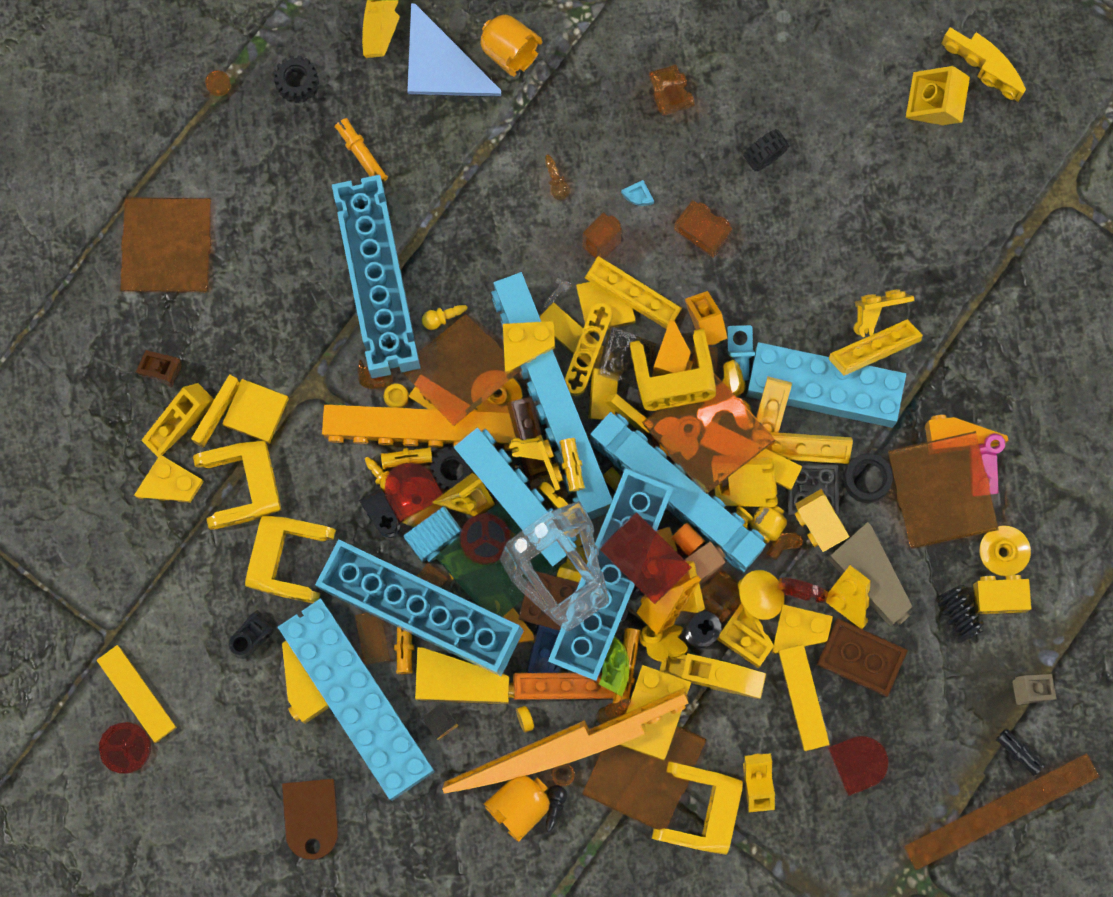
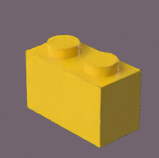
M822 489L795 504L798 511L794 514L801 526L807 525L810 533L807 536L814 547L819 545L822 552L849 538L847 530Z
M1021 575L1006 576V580H996V576L980 577V581L973 584L975 612H979V614L1026 613L1031 610L1029 579H1021Z

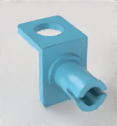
M728 326V355L734 358L740 365L744 381L750 380L749 358L755 356L752 326ZM737 331H744L747 335V341L743 345H737L733 341V335Z

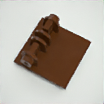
M531 570L518 620L561 630L579 582Z

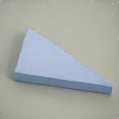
M411 4L408 94L501 96V90L416 4Z

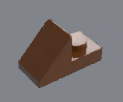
M145 350L136 373L143 377L158 380L172 388L182 364L177 357Z

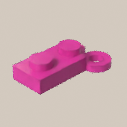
M990 434L986 437L984 444L969 446L971 493L973 496L998 494L996 454L1005 448V440L999 434ZM993 440H999L997 447H991L990 444Z

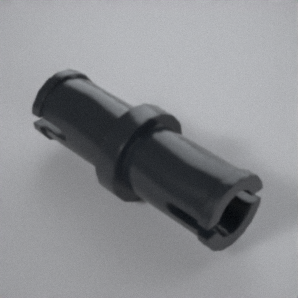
M1007 728L999 734L1000 737H996L995 740L1012 755L1011 758L1014 761L1018 760L1032 776L1037 775L1041 771L1040 768H1044L1045 764L1029 750V746L1026 743L1022 744Z

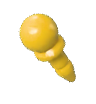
M457 305L444 311L441 308H438L437 311L429 310L423 314L422 324L426 329L435 330L440 324L445 325L446 319L461 315L468 307L466 305Z
M365 457L368 469L377 478L375 483L380 485L384 494L387 496L397 494L400 489L398 479L390 476L391 473L389 471L384 472L377 465L376 461Z

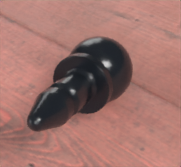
M554 785L547 791L550 803L547 813L548 818H546L547 832H551L556 825L558 812L563 810V803L567 800V791L560 785Z

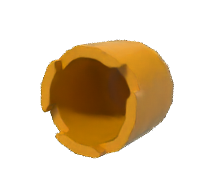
M499 15L492 20H488L482 28L483 32L480 41L482 50L509 75L516 76V71L519 69L524 72L538 56L535 50L538 45H542V38L516 18L510 15Z
M520 776L507 782L483 805L499 824L503 822L509 829L508 833L519 842L549 810V798L545 794L548 788L539 778L533 781L528 776Z

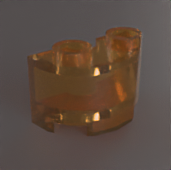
M677 65L649 72V80L655 92L653 96L659 112H662V116L695 106L692 93H687L684 89L687 86L685 75L683 72L679 73Z
M721 570L701 590L705 610L715 614L721 623L741 603L738 582L724 570Z

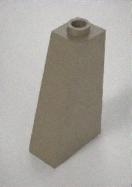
M867 522L840 546L828 560L841 574L851 565L871 580L870 591L868 592L869 604L890 627L895 622L901 625L910 616L907 611L913 606L872 526Z

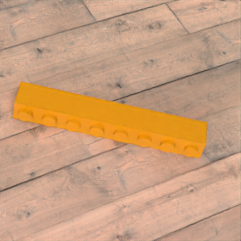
M324 405L322 435L324 438H328V442L343 443V439H350L356 444H368V440L378 441L380 445H393V442H403L404 446L411 447L418 446V443H428L429 447L442 448L443 444H453L454 447L478 427L481 431L484 429L488 430L496 440L493 444L494 446H501L506 451L518 448H509V442L516 438L509 413Z

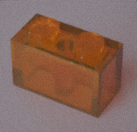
M692 200L675 222L674 230L714 258L731 236L733 228L730 227L731 224L725 218L713 215L710 212V208L704 203H696Z
M603 212L583 232L582 247L595 259L598 256L605 259L621 243L622 228L620 227V222L614 216L610 215L608 217Z

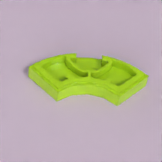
M614 636L602 665V677L599 685L622 696L629 678V658L621 641Z

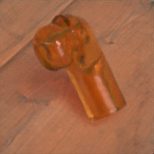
M793 532L781 534L778 540L772 543L766 555L777 560L783 550L800 548L803 544V539L800 535Z

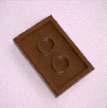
M837 618L817 662V666L888 697L908 650Z

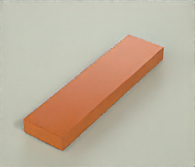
M578 673L513 674L514 700L613 699L615 693L599 685L602 673H599L596 681Z

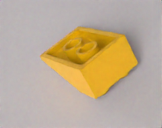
M642 665L626 713L683 688L686 694H688L691 682ZM671 711L663 714L659 721L652 724L643 723L645 734L619 745L664 761L682 711L671 714Z

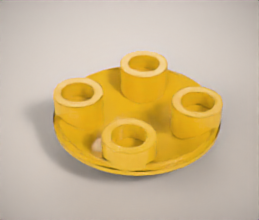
M754 570L746 574L738 582L740 600L744 607V612L749 618L768 620L781 612L784 604V591L774 575L764 570Z

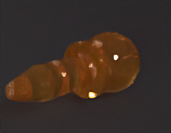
M547 154L545 160L550 178H552V180L548 181L552 185L551 194L557 200H564L570 194V187L564 181L565 177L559 176L555 161Z
M623 699L616 704L610 703L600 708L596 714L598 723L603 724L621 716V712L628 708L631 700Z

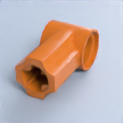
M688 522L671 537L677 544V552L681 556L692 555L705 542Z

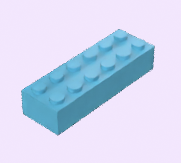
M758 342L746 397L761 400L768 376L792 382L787 406L893 428L898 419L906 373L867 365L844 376L830 362L829 357Z
M477 427L454 446L455 450L549 563L554 566L577 547L574 542L578 538L568 527L564 530L558 522L562 519L553 508L549 510L545 508L542 504L545 499L536 488L530 490L525 484L529 480L519 468L514 470L510 466L513 460L503 449L498 451L493 444L496 440L488 430L484 429L481 431Z

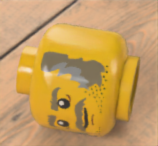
M778 506L759 507L754 514L750 527L758 531L765 538L763 542L776 541L787 525V520L783 516L784 510Z

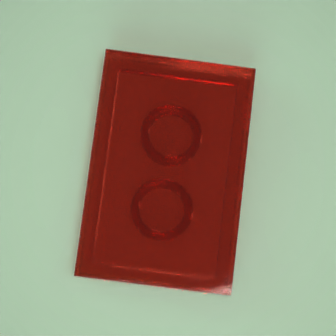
M637 512L599 548L654 604L692 568Z

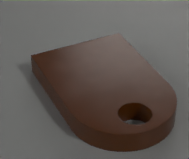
M335 779L282 783L285 834L289 848L294 854L304 859L316 860L325 857L334 849L338 840ZM310 839H316L320 843V850L316 854H310L306 850V844Z

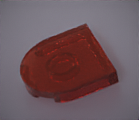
M403 463L396 466L390 471L385 481L384 492L386 499L399 522L434 505L432 502L443 495L432 474L425 467L416 463Z
M858 736L828 748L847 796L875 786L887 773V753L883 746L873 738Z

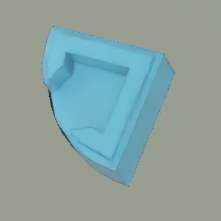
M643 180L621 190L623 197L632 204L638 206L654 204V200Z

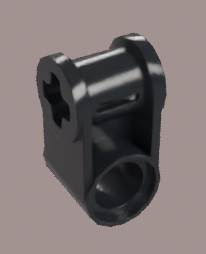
M381 487L359 500L366 514L373 521L382 536L392 538L399 534L401 524ZM386 520L391 522L392 527L390 529L385 527L384 522Z
M258 610L246 619L229 640V649L237 658L245 659L250 657L276 630V626L270 625L260 616L261 612ZM239 640L248 641L247 649L242 652L236 651V643Z

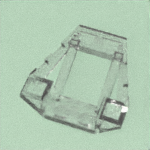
M579 501L544 514L509 540L500 558L508 576L517 588L566 631L572 630L609 603L604 575L600 571L597 557L599 551L594 543L593 523ZM580 534L590 569L567 537L573 538ZM555 541L559 543L587 583L559 604H557L538 577L530 562L533 557ZM523 574L527 577L529 582L522 576Z

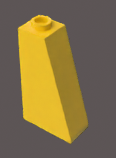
M418 647L416 701L509 704V698H514V685L510 683L509 676L502 674L500 677L477 665Z

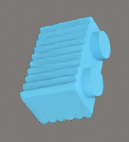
M443 506L406 533L404 539L422 563L426 560L430 563L441 555L440 550L447 545L449 548L456 545L462 539L460 535L463 534V531L446 507Z

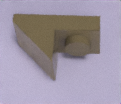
M1052 674L1015 677V680L1012 682L1017 705L1056 700Z

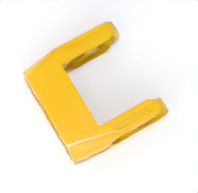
M704 328L694 330L693 335L698 369L656 377H649L644 347L640 341L629 342L638 390L644 409L649 411L708 401L716 396L713 366Z
M266 441L237 443L197 453L193 456L195 467L205 468L243 460L252 504L215 512L207 518L208 529H220L257 520L262 516H268L281 510Z
M262 516L246 575L245 586L275 596L315 603L319 600L320 593L312 591L309 587L275 580L286 534L326 541L334 540L336 530L327 526L290 518Z
M668 762L666 772L671 773L677 778L711 785V795L701 837L663 828L660 830L653 829L652 839L726 855L731 844L743 781L720 773Z

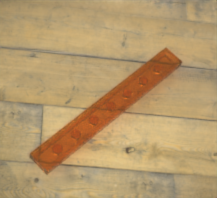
M1084 754L903 847L914 869L918 870L1093 781L1099 775L1088 754Z

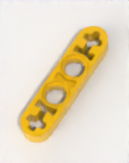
M597 303L591 308L567 371L565 382L572 396L581 395L586 390L611 323L612 311L605 303ZM600 310H605V315L608 316L601 319L600 327H604L603 330L597 326H589L590 323L596 324L597 315L594 313H599ZM596 332L600 337L599 341L596 344L587 343L585 340L587 333ZM580 355H588L591 358L589 366L581 367L577 364V358ZM573 369L580 373H587L586 376L581 374L579 383L582 387H576L575 390L571 389V384L569 383V381H574L577 372H572Z

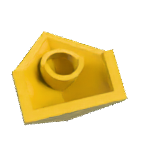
M473 473L432 502L471 515L474 519L495 505L483 482Z

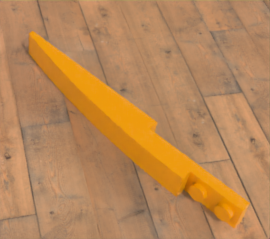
M684 688L591 729L588 728L584 720L444 782L442 790L444 793L499 783L551 769L612 748L645 734L643 723L652 724L659 721L663 714L670 711L671 714H675L686 708L685 705L689 704L688 696Z

